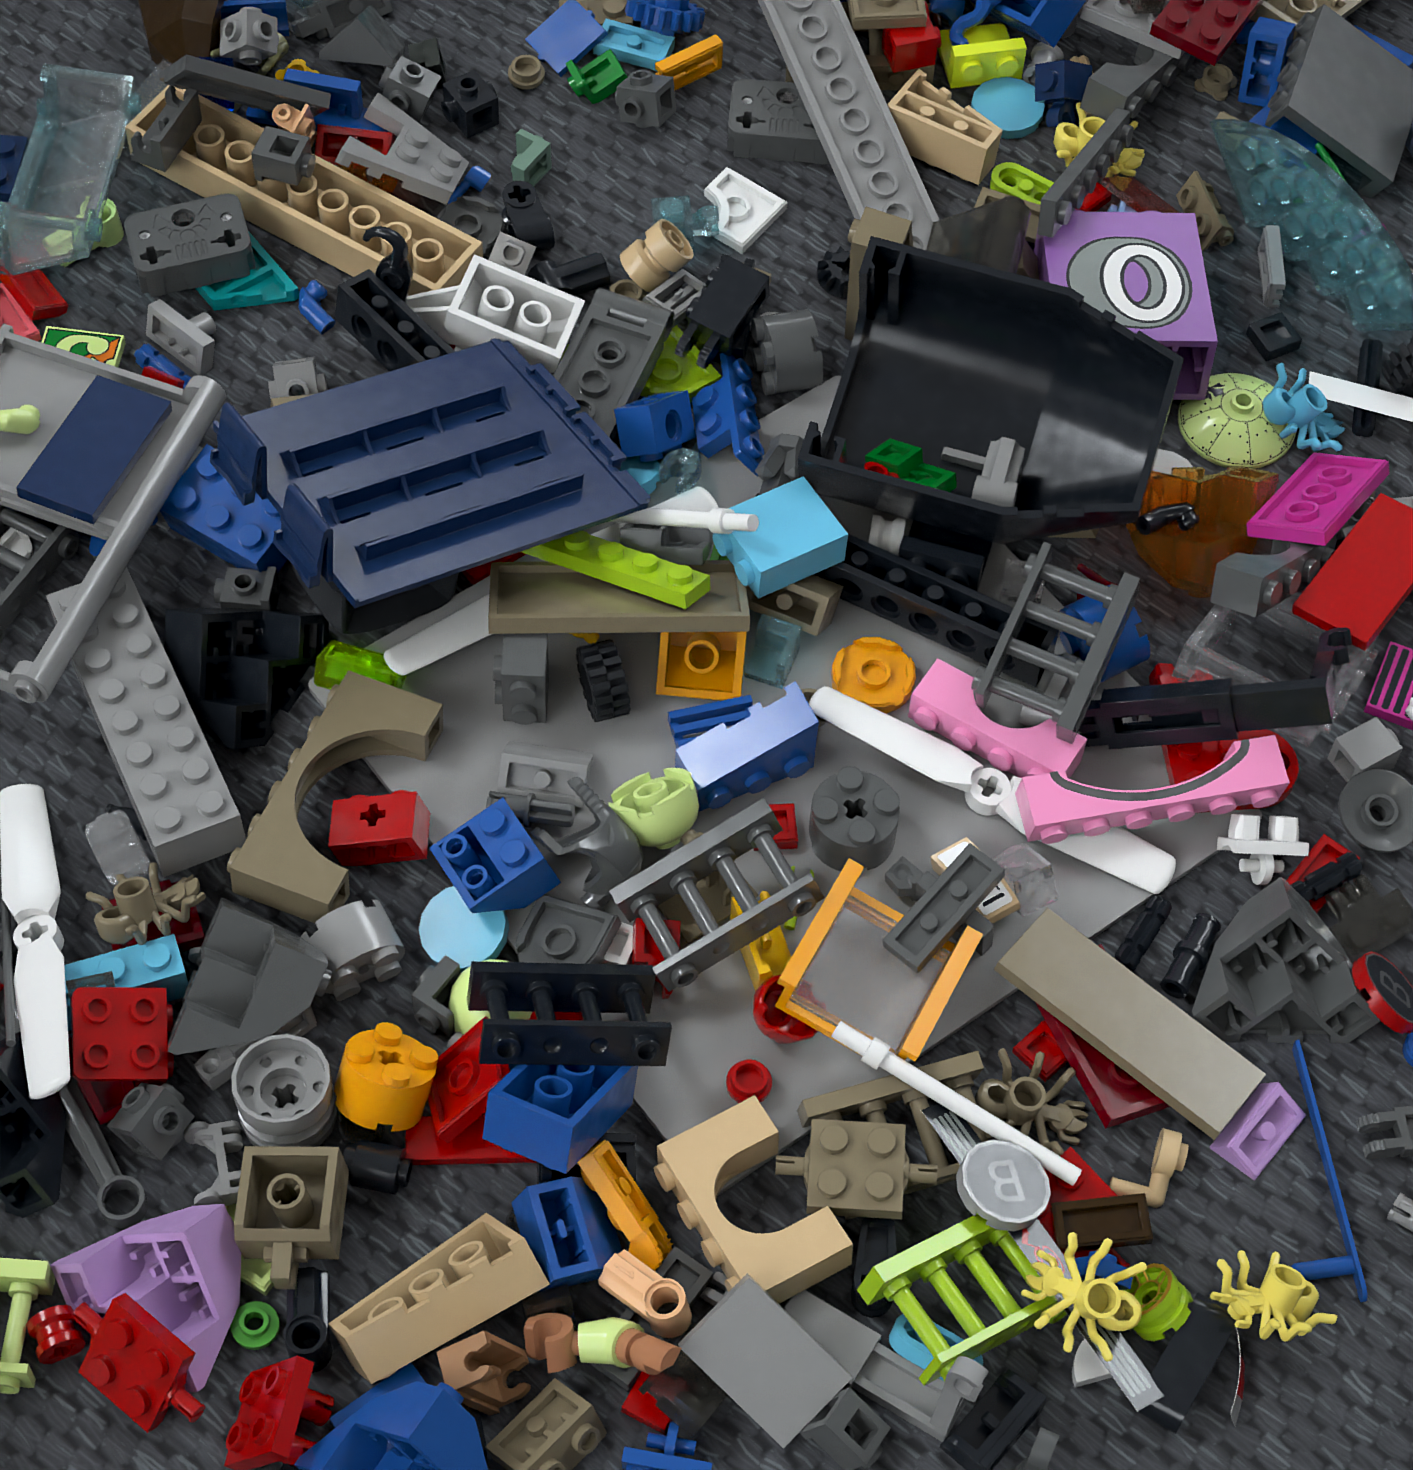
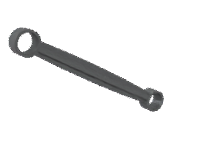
M0 928V981L4 984L2 929ZM3 987L0 991V1009L5 1017ZM14 991L15 1033L20 1032ZM70 1070L68 1084L59 1090L66 1115L65 1131L100 1188L97 1194V1205L103 1219L115 1228H129L138 1224L145 1217L148 1210L147 1196L143 1186L137 1179L123 1175L97 1119ZM132 1190L139 1195L137 1206L127 1214L114 1215L106 1211L107 1200L116 1191Z

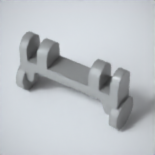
M231 1120L208 1124L199 1121L189 1124L184 1130V1138L187 1143H197L198 1145L205 1146L216 1155L219 1172L213 1185L194 1198V1206L225 1204V1206L237 1203L241 1170L228 1172L225 1154L237 1152L243 1148L239 1122Z

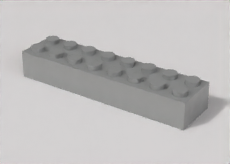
M126 567L70 662L164 878L230 853L237 847L241 848L246 841L240 813ZM80 584L46 595L55 626Z

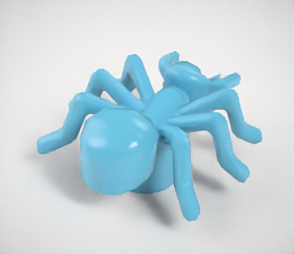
M1279 363L1276 365L1278 381L1272 391L1265 396L1262 405L1264 414L1270 423L1276 425L1288 423L1279 436L1284 439L1292 433H1296L1297 428H1299L1298 449L1303 450L1311 447V450L1316 452L1327 448L1341 451L1342 445L1339 441L1331 439L1344 432L1345 428L1339 426L1343 422L1331 419L1334 417L1333 414L1324 412L1327 409V400L1317 387L1311 384H1306L1302 387L1306 379V369H1300L1297 381L1288 392L1283 389L1287 381L1284 364ZM1308 429L1309 439L1305 440Z

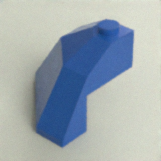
M419 1381L372 1398L303 1453L294 1464L299 1470H488L476 1420L461 1405L464 1401L462 1395L443 1382L433 1386Z

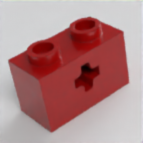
M397 790L385 795H354L349 799L333 800L328 847L342 866H362L427 859L431 813L417 791Z

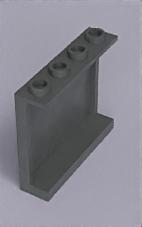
M1323 4L1312 14L1309 12L1304 14L1295 27L1297 35L1286 52L1288 57L1286 66L1277 77L1279 86L1268 103L1270 111L1265 125L1271 127L1280 118L1285 116L1363 173L1357 192L1364 197L1372 198L1390 185L1395 178L1413 121V70L1327 5Z

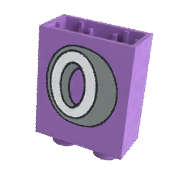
M1075 209L1071 214L1068 224L1062 225L1053 238L1038 235L1037 228L1034 253L1038 257L1039 280L1074 289L1084 296V302L1103 313L1105 310H1108L1116 315V322L1136 334L1140 330L1183 357L1184 360L1173 400H1205L1218 340L1195 213H1161L1159 211L1085 212Z

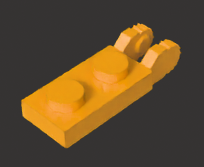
M604 1140L592 1147L577 1162L581 1167L583 1180L591 1190L597 1192L607 1207V1214L611 1223L617 1230L623 1232L630 1242L628 1252L655 1271L662 1264V1260L664 1261L671 1252L673 1243L670 1242L671 1239L667 1238L668 1234L659 1222V1217L610 1142Z

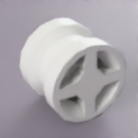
M873 514L869 543L898 556L906 519L896 518L894 521L884 520L881 515Z

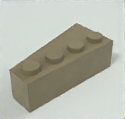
M867 206L861 219L855 218L848 234L851 250L849 254L850 268L845 338L853 340L859 310V270L870 237L874 236L913 247L912 221Z

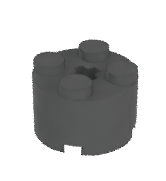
M794 310L751 319L752 334L758 344L757 348L751 349L752 363L756 372L763 371L761 382L765 396L811 389L822 384V350L816 351L814 338L819 337L810 310Z
M851 766L842 768L837 774L824 780L813 795L809 820V837L815 855L824 864L838 871H842L848 858L861 864L864 868L867 867V870L881 865L889 857L895 844L900 814V798L898 794L876 775L860 771L858 768Z

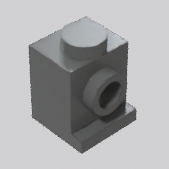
M266 126L251 152L255 180L263 182L266 177L298 186L303 176L310 178L314 172L316 157L311 152L310 137Z
M268 566L267 571L262 570L261 573L253 569L227 567L225 579H216L214 602L220 603L221 608L275 610L280 591L276 567Z
M849 1387L839 1391L802 1429L800 1434L806 1440L812 1438L844 1470H854L859 1467L866 1469L880 1457L883 1452L881 1442L891 1427Z

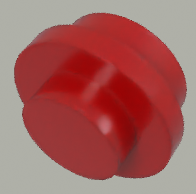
M746 1059L730 1068L726 1077V1088L729 1095L738 1103L754 1095L759 1102H762L771 1092L772 1076L762 1063Z

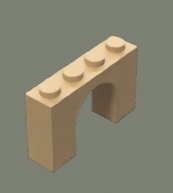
M754 1095L657 1145L658 1165L654 1166V1172L664 1191L672 1190L680 1203L677 1204L678 1212L687 1228L691 1230L696 1227L703 1239L701 1247L710 1265L714 1268L719 1265L728 1278L725 1280L727 1291L729 1292L748 1273L780 1304L852 1265L853 1243L828 1206L785 1229L764 1234L742 1230L730 1223L720 1212L716 1199L723 1186L734 1176L778 1154L779 1131Z

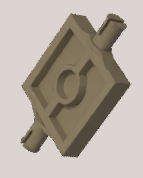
M812 1119L810 1144L805 1152V1157L776 1155L775 1175L804 1176L803 1181L807 1189L806 1214H813L828 1206L836 1216L902 1220L903 1195L908 1187V1183L937 1185L938 1165L909 1163V1157L905 1150L906 1124Z

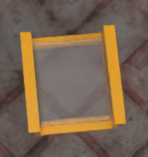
M848 858L777 982L785 988L775 1007L838 1043L840 1042L831 1036L839 1022L842 1021L869 1039L873 1040L874 1037H877L890 1045L889 1051L903 1060H906L908 1057L916 1061L983 934L967 925L956 944L947 941L917 974L886 950L882 943V940L904 915L854 887L864 866Z

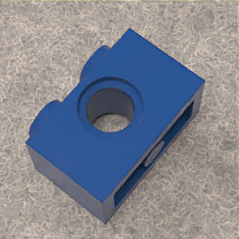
M688 390L652 394L614 409L621 451L627 457L639 456L640 462L662 459L663 454L680 451L683 449L682 443L696 438Z

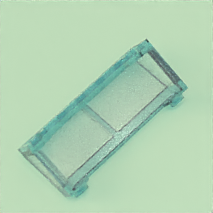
M43 64L39 76L40 81L43 82L44 98L37 99V120L9 202L0 201V274L17 275L88 258L93 243L100 242L103 230V220L101 217L127 137L125 126L132 121L133 115L137 116L141 110L142 97L141 93L135 92V76Z

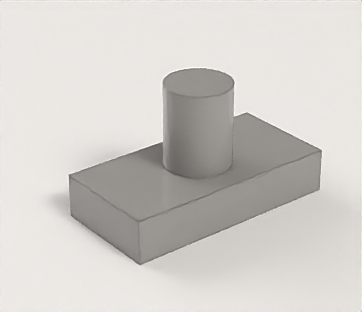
M161 299L149 304L146 336L197 375L203 376L213 365L215 340L210 337L216 331L213 318L208 313L203 312L187 320Z

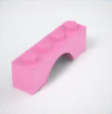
M938 658L912 693L908 717L914 720L918 726L928 731L933 730L951 740L959 749L971 751L988 760L993 767L1000 771H1008L1022 778L1065 770L1067 778L1070 779L1082 760L1087 738L1077 733L1073 744L1056 738L1057 723L1053 722L1050 718L1039 725L1029 728H1009L993 722L976 705L973 690L971 689L974 677Z

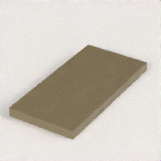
M706 560L703 565H686L693 570L710 575L711 586L709 592L687 609L551 562H491L488 612L489 634L750 631V612L746 586L739 581L735 567L730 560Z

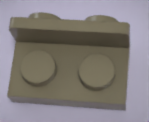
M554 1378L485 1448L491 1458L506 1470H572L587 1454L597 1447L598 1443L606 1436L607 1431L592 1404Z

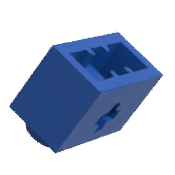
M1265 17L1258 18L1249 34L1238 102L1262 107L1269 103L1279 86L1277 77L1286 66L1288 60L1286 52L1293 42L1295 23Z

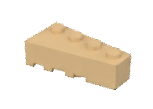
M485 1213L335 1318L328 1325L354 1369L370 1384H373L378 1380L390 1377L403 1366L550 1285L525 1238Z

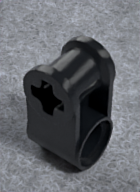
M521 180L508 183L502 192L505 205L502 211V218L508 235L537 247L535 252L553 248L555 246L553 227L548 215L545 214L536 189L530 183Z

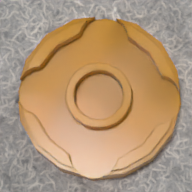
M862 637L854 640L852 645L847 646L845 649L843 647L837 652L831 669L832 688L887 714L899 709L910 699L916 681L915 664L911 657L908 658L902 652L903 648L896 642L881 637Z

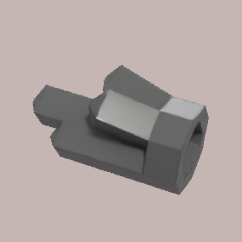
M783 433L771 439L767 453L754 470L763 480L759 494L799 478L798 456L804 439L797 435Z

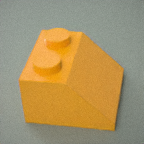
M747 631L661 632L656 694L712 700H727L741 697Z

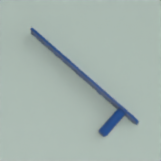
M1295 1040L1292 1051L1348 1256L1294 1263L1290 1267L1300 1272L1307 1281L1353 1274L1360 1302H1366V1283L1300 1040Z

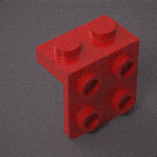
M79 987L73 992L71 996L72 1075L76 1080L143 1081V1083L161 1086L162 1083L168 1080V1077H172L174 1055L168 1052L167 1032L172 1030L173 1009L171 1004H167L166 988Z

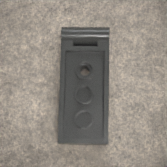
M598 288L553 376L581 406V410L576 411V414L586 412L616 444L619 434L614 409L638 400L664 349V342L670 335L675 313L656 305Z

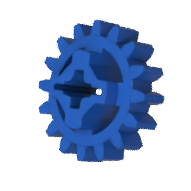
M627 0L625 8L626 16L633 17L635 21H641L640 26L643 29L652 30L666 36H674L676 33L683 34V31L690 32V30L699 32V29L702 30L705 17L704 9L697 7V4L689 3V0Z

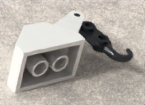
M376 226L365 231L363 235L365 242L370 241L373 237H380L388 241L393 247V251L380 261L375 275L447 344L458 345L463 350L489 342L494 338L500 339L502 342L508 340L530 365L542 363L550 373L555 372L580 316L585 300L475 254L460 285L408 296L413 279V271L408 261L409 252L405 239L398 232L387 227Z

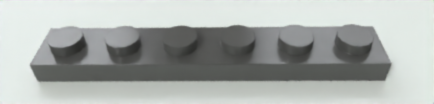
M1116 108L1041 198L1038 235L1053 238L1062 225H1067L1073 211L1080 209L1088 193H1093L1098 180L1105 178L1110 165L1117 163L1120 153L1124 148H1129L1134 132L1133 126L1129 125L1131 111Z

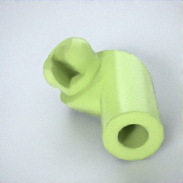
M22 405L19 409L0 410V431L19 434L34 432L40 425L39 410L33 405Z

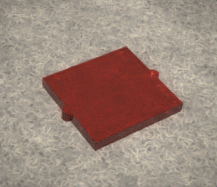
M1115 175V177L1103 178L1100 183L1136 212L1159 211L1161 213H1179L1134 177H1119Z

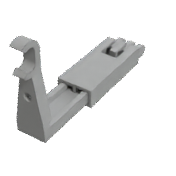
M715 1272L711 1282L725 1291L723 1295L710 1287H706L700 1297L715 1306L728 1293L725 1286V1280L728 1279L726 1275L721 1272ZM806 1290L779 1304L851 1374L852 1379L842 1390L850 1387L941 1442L948 1436L967 1401L975 1402L984 1386L982 1382L989 1371L978 1362L965 1356L957 1357L946 1376L945 1382L938 1378L924 1386L919 1380V1376L923 1373L924 1369L880 1344L882 1335Z

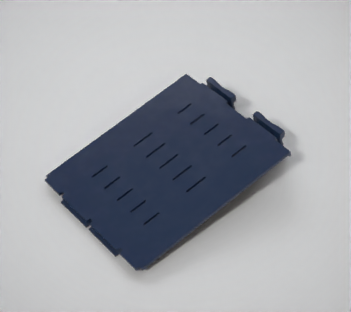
M494 338L483 344L243 416L238 413L230 402H227L222 406L220 423L217 420L213 421V430L217 434L218 448L211 450L210 463L227 480L244 506L254 503L256 491L262 500L268 499L281 515V529L274 531L273 543L296 568L309 589L319 586L322 575L327 582L333 581L354 608L646 509L651 501L649 494L627 470L619 471L621 463L626 461L627 456L586 412L576 414V411L581 410V406L542 363L530 365L508 340L502 342L500 339Z

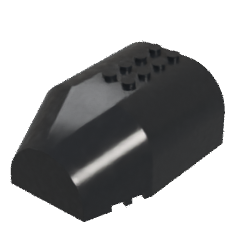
M871 236L859 270V310L848 358L822 436L821 432L818 431V423L812 421L809 423L798 456L799 478L804 476L815 492L823 496L998 544L1135 523L1138 520L1184 358L1140 330L1136 334L1116 322V315L1108 310H1105L1103 313L1084 302V296L1072 288ZM1001 437L1016 440L1017 444L1025 448L1021 465L1020 480H1017L1018 491L1014 507H1002L972 499L977 475H982V470L941 460L944 447L986 457L991 441L1000 440ZM890 438L923 449V463L956 473L957 488L947 492L864 469L866 463L865 455Z

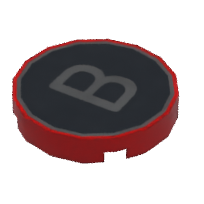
M1372 951L1365 953L1353 962L1352 976L1356 988L1359 991L1366 988L1371 996L1366 1001L1369 1005L1368 1007L1383 1024L1397 1033H1412V985L1403 973L1384 956Z

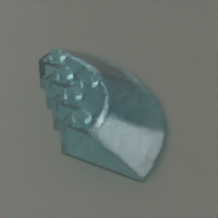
M1215 119L1211 121V128L1246 224L1250 228L1266 227V225L1279 226L1283 259L1285 261H1306L1316 291L1321 296L1342 295L1353 327L1358 331H1413V273L1387 230L1356 191L1318 156L1275 130L1236 119Z

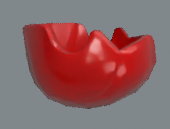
M781 975L767 978L756 990L753 998V1016L759 1030L763 1035L779 1044L811 1039L818 1032L817 1030L775 1007L785 988L777 983ZM802 981L795 994L826 1012L825 1004L814 999L811 993L812 985Z

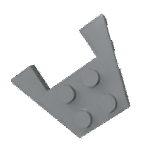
M377 93L369 105L364 118L397 136L387 155H384L349 136L335 162L348 168L351 162L368 167L366 174L380 179L384 173L402 180L401 188L447 204L469 162L386 97Z

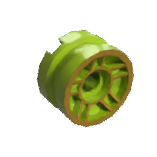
M1153 1263L1146 1265L1147 1269L1133 1276L1131 1289L1124 1290L1135 1296L1141 1305V1320L1132 1329L1147 1341L1165 1339L1164 1332L1170 1328L1177 1331L1186 1322L1191 1313L1188 1303L1193 1302L1191 1293L1184 1285L1177 1281V1277L1164 1264Z

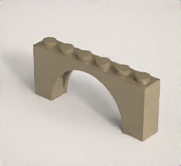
M348 670L340 685L334 684L327 697L326 708L322 715H316L311 721L307 740L302 748L297 747L293 751L289 759L288 771L282 781L277 780L273 784L268 796V804L263 813H257L253 817L245 843L241 848L237 847L232 852L227 864V872L231 876L232 892L313 923L327 913L344 906L350 895L348 869L325 858L306 839L297 821L301 805L311 788L323 776L353 760L378 755H396L426 761L443 731V704Z

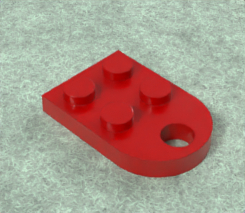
M1268 729L1240 731L1238 739L1161 745L1170 785H1175L1204 774L1223 762V758L1233 742L1275 735L1290 783L1276 803L1261 808L1272 807L1286 799L1296 782L1299 764L1296 753L1291 745L1283 737ZM1252 804L1237 806L1234 810L1261 808H1255Z

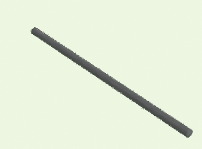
M0 864L6 1045L12 1047L16 1044L11 915L2 899Z

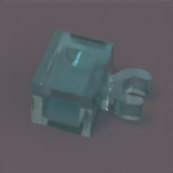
M689 195L651 199L652 226L660 219H666L673 223L690 243L693 254V236L711 237L719 234L717 206H704L692 214Z

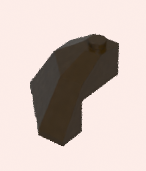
M138 0L151 60L162 70L185 55L227 65V58L220 56L213 58L210 55L212 50L220 47V20H222L220 9L225 0Z

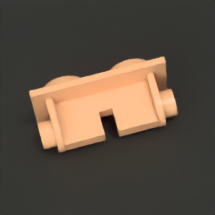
M285 103L277 105L273 109L272 118L277 124L278 129L310 137L312 147L316 140L317 131L315 130L316 125L310 106L305 104L302 111Z

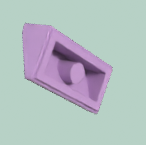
M1279 1082L1260 1084L1211 1144L1210 1149L1252 1180H1256L1302 1122L1306 1114Z

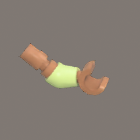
M544 1313L528 1318L524 1325L526 1354L529 1358L535 1360L547 1359L548 1373L559 1372L574 1366L577 1363V1356H579L581 1363L610 1364L621 1368L635 1367L647 1374L657 1375L674 1365L682 1349L648 1335L639 1324L622 1318L611 1317L579 1323L578 1331H574L572 1319L567 1315Z

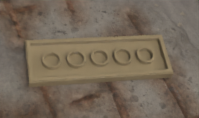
M1048 907L1004 954L994 968L1002 977L1213 1140L1217 1138L1266 1075L1262 1070Z

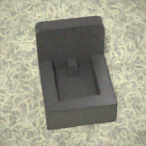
M446 955L435 967L431 965L422 973L417 982V989L411 996L416 1021L429 1032L435 1033L437 1030H440L450 1037L455 1031L454 1014L443 1004L450 997L452 985L460 975V964Z

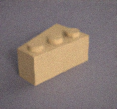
M918 69L887 104L910 156L952 173L965 181L979 185L994 167L1003 130L968 105L962 108L951 99L952 92L945 87L939 90L926 81L927 74Z

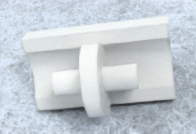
M1231 814L1228 837H1218L1217 850L1251 854L1250 859H1241L1239 861V869L1241 872H1250L1254 884L1267 885L1271 881L1273 873H1282L1284 871V862L1282 860H1274L1273 855L1308 856L1309 843L1298 841L1299 826L1297 817L1269 816L1268 839L1259 838L1260 816Z

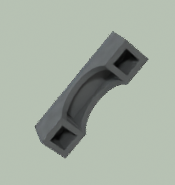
M1139 43L1133 61L1136 64L1135 66H1124L1106 62L1089 77L1080 109L1106 121L1113 111L1119 108L1131 111L1130 118L1133 119L1145 103H1151L1155 100L1163 87H1170L1181 71L1186 72L1189 70L1195 56L1185 52L1180 59H1176Z
M1335 534L1326 546L1273 539L1270 555H1252L1238 552L1232 554L1216 565L1210 602L1253 617L1261 615L1309 585L1336 550L1338 534Z

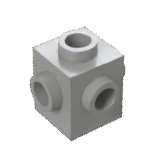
M243 7L239 12L220 20V57L251 66L259 65L262 63V60L277 54L279 36L277 34L276 17L262 13V10L257 7Z
M315 356L275 362L272 366L275 380L268 381L270 399L310 395L328 390L325 373L318 374ZM292 385H301L305 393H296Z

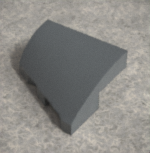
M627 523L620 528V544L643 553L653 554L658 558L675 564L703 565L713 545V533L706 528Z

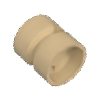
M660 219L645 232V240L636 239L620 254V261L629 277L647 292L653 291L670 277L669 271L677 272L694 256L692 247L684 234L666 219Z

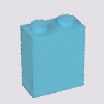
M804 476L729 508L735 513L755 514L759 519V526L756 531L734 530L731 534L713 533V542L718 553L721 556H727L735 567L739 581L744 586L748 585L758 599L845 561L848 540L846 530Z

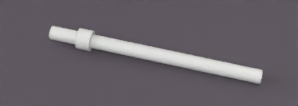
M646 508L608 521L706 528L716 534H731L734 530L754 532L759 526V519L755 514L735 513L729 508H713L710 512Z
M839 1022L831 1037L863 1056L861 1058L862 1062L875 1070L881 1067L995 1139L1010 1141L1027 1149L1041 1163L1044 1169L1071 1186L1075 1184L1082 1172L1080 1168L890 1052L891 1046L877 1037L871 1040L844 1022Z

